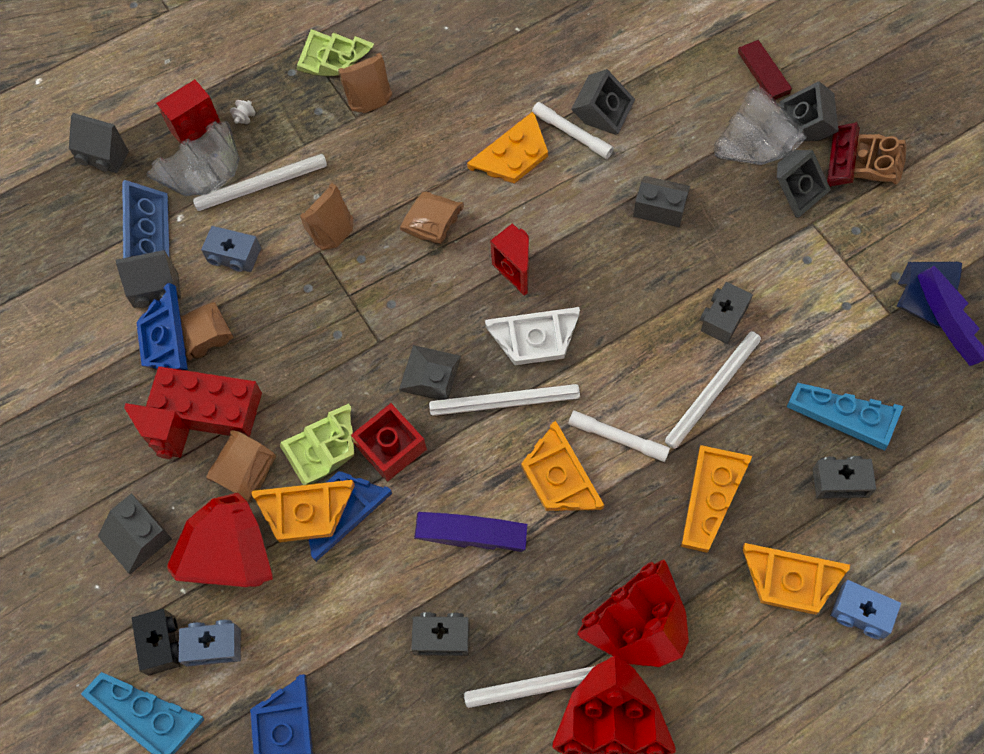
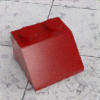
M512 223L490 240L492 265L525 296L528 293L529 236L523 229H518Z
M125 403L124 409L142 438L156 452L158 457L164 459L182 457L189 428L176 411Z

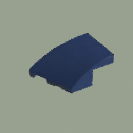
M958 261L908 262L898 282V285L905 289L896 307L936 328H941L926 300L917 276L926 269L935 266L958 291L962 263Z

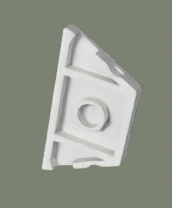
M576 307L485 320V325L514 365L564 359L580 314V309Z

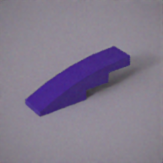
M935 266L921 272L917 277L926 300L952 345L969 366L983 362L984 346L974 336L980 328L963 311L969 303Z
M418 512L414 539L463 548L474 546L491 550L502 548L523 552L526 550L527 524L469 515Z

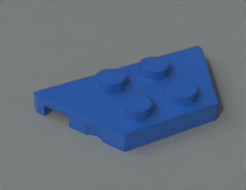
M167 283L164 286L166 293L159 301L154 299L149 305L148 310L136 322L141 364L144 367L158 369V366L188 370L176 285Z
M341 471L332 476L327 482L353 480L354 489L333 536L308 539L312 558L317 562L392 495V491L388 487L384 486L383 488L371 484L367 480L353 478L350 474Z
M301 674L283 689L280 688L273 693L268 700L262 701L250 709L253 754H313L306 675Z

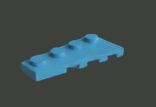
M797 383L787 408L885 451L903 406L894 404L892 407L883 405L878 400L856 399L855 395L847 393L844 395L833 394L829 389Z
M103 672L81 693L88 702L151 754H175L204 721L201 715L191 713L176 704L161 700L153 694L136 689L132 685Z

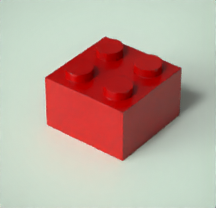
M196 79L156 103L169 131L183 148L221 125L210 96Z
M392 403L351 434L355 447L387 482L427 450L424 438Z

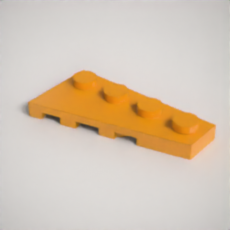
M700 445L681 547L708 553L752 456Z

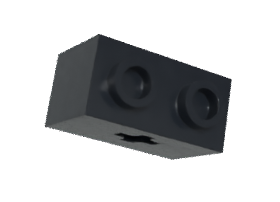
M164 608L131 617L139 671L149 676L180 667L179 641L176 642L175 631H178L176 617Z

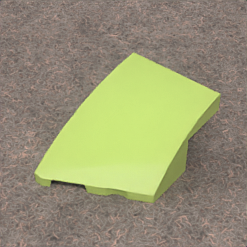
M311 29L296 70L320 76L339 75L338 69H344L356 63L373 48L374 43L356 36L351 40L332 33L330 37Z
M349 404L329 412L326 418L306 426L304 432L281 442L280 447L303 485L316 483L354 456V444L351 434H353L350 417L351 406Z

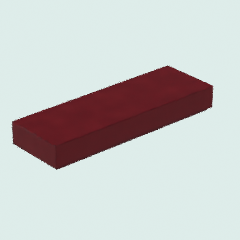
M759 40L739 47L738 54L770 101L791 94V86Z
M857 122L838 126L839 131L833 134L827 178L829 186L853 183L860 129Z

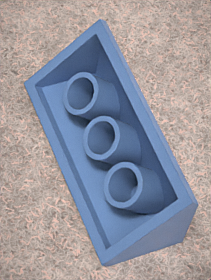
M124 180L122 182L123 258L165 250L169 257L168 193Z

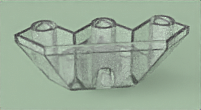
M759 85L756 89L752 88L745 95V101L740 109L729 120L730 124L724 134L715 142L714 154L720 159L764 165L790 156L807 137L792 116Z
M215 121L206 127L205 130L207 132L201 138L193 141L187 139L178 146L180 150L174 156L166 159L163 157L156 159L151 164L152 168L146 173L147 176L183 196L204 195L216 191L235 176L240 160L228 121L221 123Z

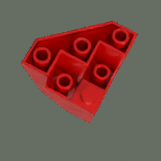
M238 492L213 498L186 521L167 565V569L176 581L257 587L266 581L273 580L259 525L248 502Z
M663 559L655 564L650 562L643 566L636 576L624 586L615 590L609 599L582 619L583 624L577 633L581 639L612 656H617L627 664L661 667L682 658L689 642L686 610L666 561Z
M615 655L594 666L573 691L552 743V748L561 754H673L676 752L674 742L655 695L637 671Z

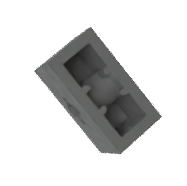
M725 282L722 289H716L711 299V302H713L710 309L706 307L700 318V321L703 322L701 332L728 344L748 309L753 294Z
M851 456L843 460H836L835 457H823L813 467L816 499L869 498L876 490L872 459H863L861 456Z
M430 612L420 613V617H413L411 648L413 654L469 656V618L464 617L462 613H448L447 617H436L435 613ZM441 628H444L447 634H443V639H438L437 633H439Z

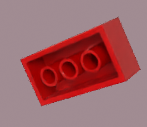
M158 366L146 406L176 411L189 430L230 436V432L233 430L250 437L262 392L256 381Z

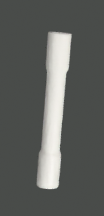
M537 102L533 107L532 112L538 118L554 125L605 159L611 156L614 150L613 146L582 130L540 102Z
M575 410L569 419L568 425L618 442L662 462L666 461L670 448L632 435Z

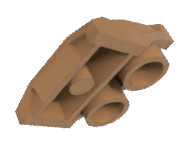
M377 53L374 57L344 69H338L341 84L352 111L367 113L386 105L391 98L392 91L381 53Z
M880 134L859 135L854 178L898 184L901 181L906 162L905 140H898L894 136L885 137Z
M333 183L329 185V188L305 213L300 215L304 229L308 232L315 245L321 250L338 247L353 231V216L342 199L340 190Z
M423 191L405 216L400 229L421 240H430L433 243L441 244L446 238L447 230L457 221L458 214L463 210V202H455Z
M215 302L201 306L180 317L185 354L188 360L201 358L207 353L209 348L225 346L229 340L234 338Z
M232 430L229 440L210 468L206 478L233 493L238 492L250 503L253 499L252 491L260 489L276 455L261 443L241 432Z

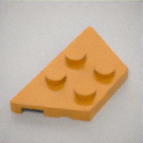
M531 112L467 162L468 169L471 171L475 169L487 172L488 176L502 178L504 181L515 184L548 157V150L535 114Z
M556 421L553 422L544 437L540 438L536 443L534 450L521 463V467L546 511L603 509L604 503L559 425Z
M353 480L256 490L252 491V496L279 542L332 537L354 489Z
M748 543L743 545V553L762 604L816 615L850 569L849 564Z

